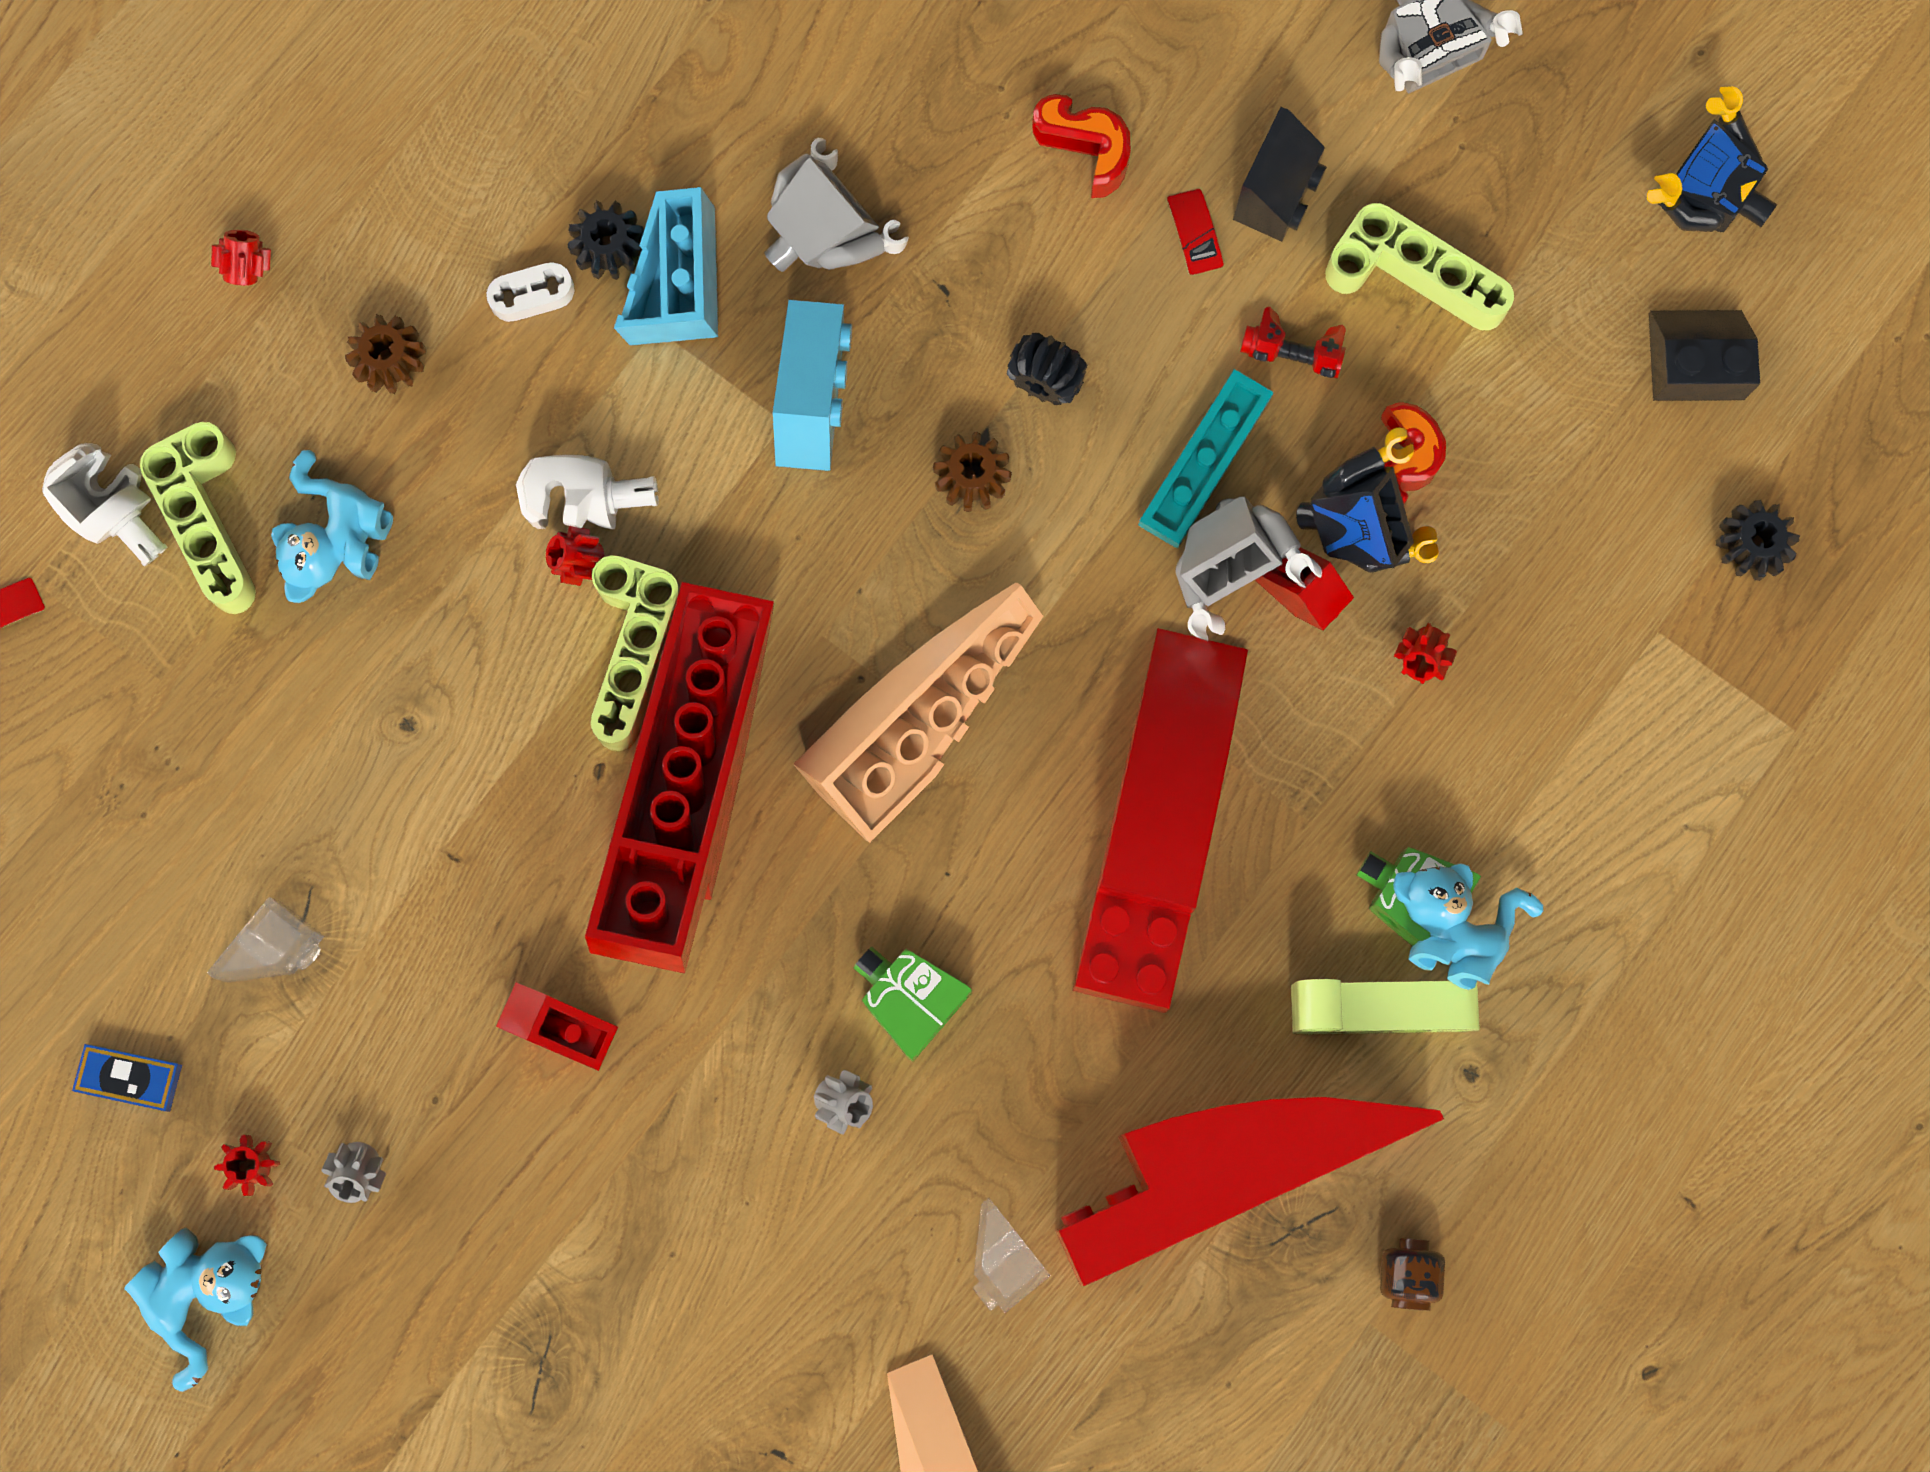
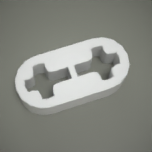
M553 262L502 275L490 283L486 294L487 301L494 315L501 320L510 322L562 308L572 300L575 290L568 270L561 264ZM550 277H555L557 282L561 283L558 285L559 293L550 295L548 289H543L547 287V279ZM511 289L513 294L516 295L514 306L506 307L504 302L501 301L504 299L503 292Z

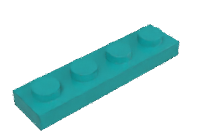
M1234 369L1139 520L1138 526L1178 549L1189 528L1194 524L1270 402L1274 392Z

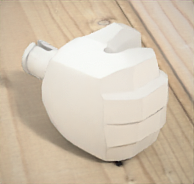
M80 444L53 462L44 478L42 492L60 518L76 533L96 544L101 543L110 536L114 537L117 535L138 557L144 567L154 561L159 556V553H163L168 548L139 518L141 515L140 511L150 502L151 498L139 489L142 473L138 466L128 464L120 471L114 481L106 489H103L98 485L97 477L104 470L111 455L103 452L97 444Z
M553 455L534 458L523 469L516 483L522 515L537 529H546V526H548L550 492L556 486H563L566 502L563 512V523L582 528L586 520L598 526L615 529L618 509L651 505L658 506L659 502L658 495L655 496V492H658L655 476L615 481L609 464L606 461L584 455Z

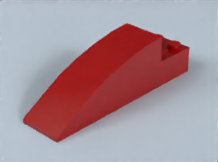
M685 582L681 583L585 933V939L591 954L685 974L704 899H712L752 724L774 610V601Z
M1157 628L1073 991L1166 1013L1170 1009L1191 914L1197 906L1236 720L1248 649L1211 640L1206 641L1198 637Z
M1332 1097L1269 1099L1219 1106L1172 1117L1118 1136L1142 1187L1141 1191H1137L1135 1184L1129 1185L1106 1196L1105 1198L1109 1206L1096 1212L1092 1211L1090 1205H1086L1061 1217L1064 1226L1055 1231L1079 1284L1086 1286L1442 1121L1444 1117L1440 1110Z

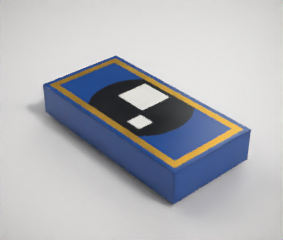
M84 1044L72 1091L170 1112L182 1065Z

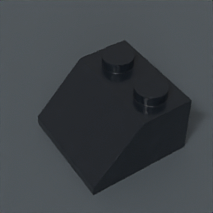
M1280 107L1242 185L1233 217L1234 221L1281 242L1289 228L1298 230L1308 208V205L1302 203L1307 189L1316 192L1327 166L1320 164L1325 150L1324 145L1286 108Z
M1660 310L1648 313L1653 401L1745 400L1760 385L1758 339L1742 310Z

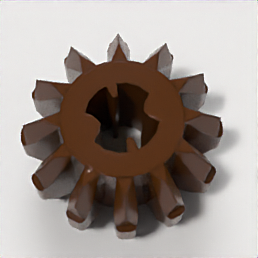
M376 314L374 319L375 326L371 328L366 323L359 322L358 328L362 336L348 337L347 343L353 351L345 355L348 365L355 367L352 375L358 383L367 381L368 388L375 393L385 385L390 394H395L397 382L401 380L405 385L412 387L414 381L409 373L424 372V365L418 358L426 354L424 344L417 341L419 333L416 328L411 325L404 328L402 318L396 315L387 324L382 315ZM388 349L392 355L384 360L380 353Z
M978 432L973 433L972 443L966 444L964 438L957 434L954 436L955 449L945 445L941 446L939 454L944 461L934 462L933 473L942 476L935 482L936 490L938 492L949 491L946 502L950 506H953L962 498L964 499V511L966 512L972 511L974 500H979L981 507L987 510L991 507L989 494L999 499L1005 496V489L1001 484L1011 481L1012 472L1003 468L1009 463V455L1003 452L996 453L998 441L995 438L989 440L983 446L981 445V434ZM972 465L980 467V477L976 478L975 474L972 475V479L964 477V468L969 466V469L972 470Z

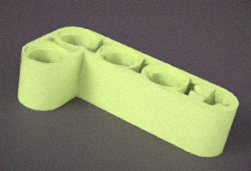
M1371 203L1364 206L1358 212L1335 246L1325 271L1328 285L1334 291L1350 294L1363 286L1375 266L1479 330L1496 328L1502 323L1514 301V291L1505 279L1381 203ZM1363 226H1378L1382 230L1383 235L1380 237L1370 236L1364 231ZM1401 250H1416L1422 260H1408L1403 256ZM1343 260L1352 261L1358 266L1359 272L1347 273L1340 268L1338 262ZM1440 274H1454L1459 279L1460 285L1451 286L1446 284ZM1471 286L1474 290L1471 296L1468 297L1465 294ZM1487 299L1495 303L1491 308L1483 304Z
M199 422L145 450L140 460V469L204 595L222 611L229 614H238L251 607L255 600V587L202 485L232 467L236 457V450L233 443L216 425L210 422ZM218 441L215 452L205 457L201 456V449L207 442ZM176 462L175 470L170 476L159 478L160 470L165 464ZM196 501L194 512L188 517L180 518L179 513L182 506L187 502ZM216 540L217 546L214 553L208 557L200 558V549L207 541ZM219 573H223L233 582L230 585L232 593L228 596L224 595L227 592V588L223 580L217 575Z
M610 555L603 557L596 563L592 571V581L605 603L628 612L592 713L591 728L604 747L613 751H622L632 746L639 735L680 587L674 576L663 569L621 556ZM621 572L627 575V581L622 588L618 590L604 588L607 577L612 573ZM667 586L672 589L671 596L665 603L653 604L648 601L649 594L655 587ZM652 629L657 632L656 640L651 646L646 648L634 646V637L639 631ZM634 672L642 676L641 684L635 691L623 692L619 690V681L625 674ZM614 699L623 705L621 711L613 701ZM619 714V718L625 728L624 730L616 729L613 735L610 736L605 725L607 722L615 723Z
M1310 979L1296 981L1291 985L1293 1034L1425 1033L1480 1030L1477 983L1475 988L1470 990L1460 988L1450 981L1341 983V980Z

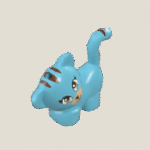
M303 450L293 461L289 479L298 493L326 497L329 514L328 524L326 528L312 523L301 525L293 523L280 524L272 528L271 534L274 545L277 547L276 560L279 572L285 580V595L287 600L293 603H301L308 600L315 594L318 588L330 582L342 561L353 575L361 579L370 580L377 569L379 556L368 551L367 537L385 540L393 524L391 512L383 510L384 503L368 497L365 492L355 485L341 484L328 478L311 479L307 474L317 458L315 453L310 450Z
M1456 864L1449 868L1439 866L1422 869L1416 873H1397L1393 884L1397 899L1404 903L1411 920L1430 932L1431 935L1428 939L1418 941L1411 947L1408 959L1424 970H1432L1437 961L1447 965L1452 961L1447 979L1463 989L1470 990L1475 988L1477 981L1490 984V979L1496 967L1503 961L1509 950V937L1515 924L1516 908H1522L1531 917H1538L1543 912V904L1532 893L1515 888L1499 898L1495 924L1474 925L1466 921L1473 906L1472 893L1470 891L1473 885V874L1468 865Z
M183 1228L158 1252L166 1266L163 1268L156 1261H153L143 1267L125 1286L124 1289L139 1306L141 1315L150 1329L161 1336L173 1351L188 1358L189 1365L173 1376L172 1384L176 1390L183 1392L196 1386L208 1371L206 1349L188 1338L181 1331L193 1298L197 1297L198 1302L209 1311L220 1313L227 1322L233 1325L247 1326L252 1319V1301L260 1286L262 1273L260 1263L267 1246L265 1241L259 1236H243L235 1242H216L203 1255L196 1256L194 1253L199 1246L198 1238L188 1228Z

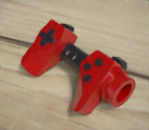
M1266 307L1260 326H1246L1240 352L1249 354L1248 357L1264 362H1273L1276 357L1307 363L1313 366L1314 373L1337 379L1346 347H1342L1346 328L1343 325L1330 327L1324 336L1316 341L1315 347L1285 340L1286 333L1280 325L1279 315L1271 307Z

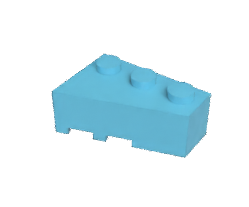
M701 187L658 191L655 194L639 245L642 251L635 273H631L627 284L629 293L622 315L618 314L614 329L629 345L718 337L715 206Z
M788 301L773 406L775 464L777 467L831 470L835 427L841 426L843 399L838 398V390L845 389L847 380V361H841L842 351L850 352L852 340V324L844 323V304Z

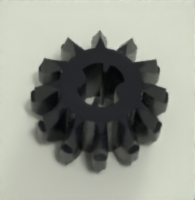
M596 200L594 203V213L589 214L587 211L579 209L578 216L581 223L569 224L568 231L574 239L569 241L568 249L570 254L577 256L576 264L580 270L583 271L591 267L593 277L598 280L602 277L605 270H609L611 277L617 280L620 275L618 268L621 266L634 272L636 266L632 257H640L642 249L639 245L644 228L643 226L636 225L638 221L636 213L632 210L622 213L621 204L616 200L608 210H604L602 203ZM611 236V243L603 245V237Z
M1032 333L1031 335H1023L1020 342L1015 344L1010 354L1011 359L1008 363L1006 374L1014 381L1017 388L1028 392V396H1035L1041 402L1049 401L1054 405H1061L1062 403H1071L1074 396L1078 395L1084 383L1083 380L1088 365L1080 357L1077 350L1066 346V342H1059L1052 335L1045 337L1040 333Z
M1761 500L1753 501L1749 505V509L1744 505H1738L1731 511L1732 518L1726 517L1719 525V528L1725 534L1716 540V546L1729 550L1721 558V563L1729 564L1734 560L1738 564L1735 569L1736 576H1743L1749 569L1754 581L1762 580L1767 572L1772 576H1777L1784 571L1783 563H1790L1796 557L1797 553L1790 546H1794L1799 542L1800 535L1787 531V528L1794 523V517H1786L1784 520H1781L1778 517L1780 504L1772 505L1767 511ZM1757 535L1764 542L1758 546L1752 541V538H1755Z

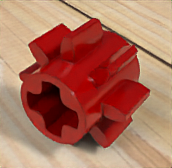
M229 230L224 233V239H219V244L212 245L211 266L219 268V274H223L222 278L227 283L240 286L253 285L257 283L258 277H263V271L270 270L271 249L262 248L263 242L259 241V235L248 230Z
M569 526L567 533L558 531L557 535L550 539L546 548V563L552 569L551 573L560 575V583L581 586L583 579L592 580L593 568L604 557V549L599 543V537L590 536V529Z
M1427 623L1426 627H1422L1417 631L1411 627L1407 628L1402 639L1403 642H1399L1394 657L1403 659L1401 673L1420 681V684H1424L1425 681L1431 680L1434 677L1442 681L1457 654V650L1447 648L1450 634L1432 627L1430 623Z
M241 1135L240 1147L223 1144L221 1148L226 1156L223 1163L214 1166V1170L223 1171L228 1178L222 1188L224 1190H232L238 1184H242L241 1191L243 1196H253L255 1192L254 1184L259 1183L260 1185L271 1187L273 1182L268 1177L271 1167L280 1165V1161L271 1160L266 1153L272 1143L270 1141H262L254 1148L251 1135ZM248 1159L255 1160V1169L247 1170V1172L240 1171V1162L247 1161Z

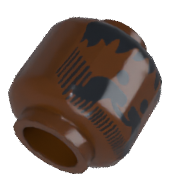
M1400 1238L1399 1248H1389L1382 1255L1380 1282L1382 1295L1392 1300L1391 1307L1430 1311L1431 1303L1440 1301L1444 1294L1445 1258L1439 1252L1429 1251V1241Z

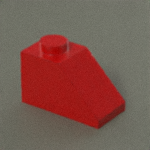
M1300 547L1298 549L1300 553L1308 555L1321 567L1322 576L1320 578L1307 566L1300 573L1301 581L1305 584L1306 588L1300 587L1288 577L1285 570L1288 559L1285 557L1281 558L1282 565L1260 576L1255 581L1295 617L1324 631L1354 599V596L1330 561Z
M517 982L496 1027L597 1071H599L618 1029V1026Z

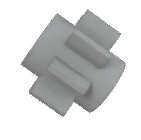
M847 1070L841 1072L839 1079L827 1075L825 1080L819 1084L814 1094L815 1105L818 1109L814 1115L815 1118L826 1123L828 1128L840 1134L846 1132L848 1125L861 1128L862 1124L870 1117L873 1109V1101L869 1095L872 1086L861 1081L860 1076Z
M352 1142L346 1145L341 1143L337 1153L328 1154L321 1170L324 1174L329 1175L324 1186L329 1188L330 1193L340 1201L355 1203L363 1200L365 1202L368 1200L371 1191L379 1192L386 1173L379 1169L384 1159L379 1157L377 1151L368 1144Z

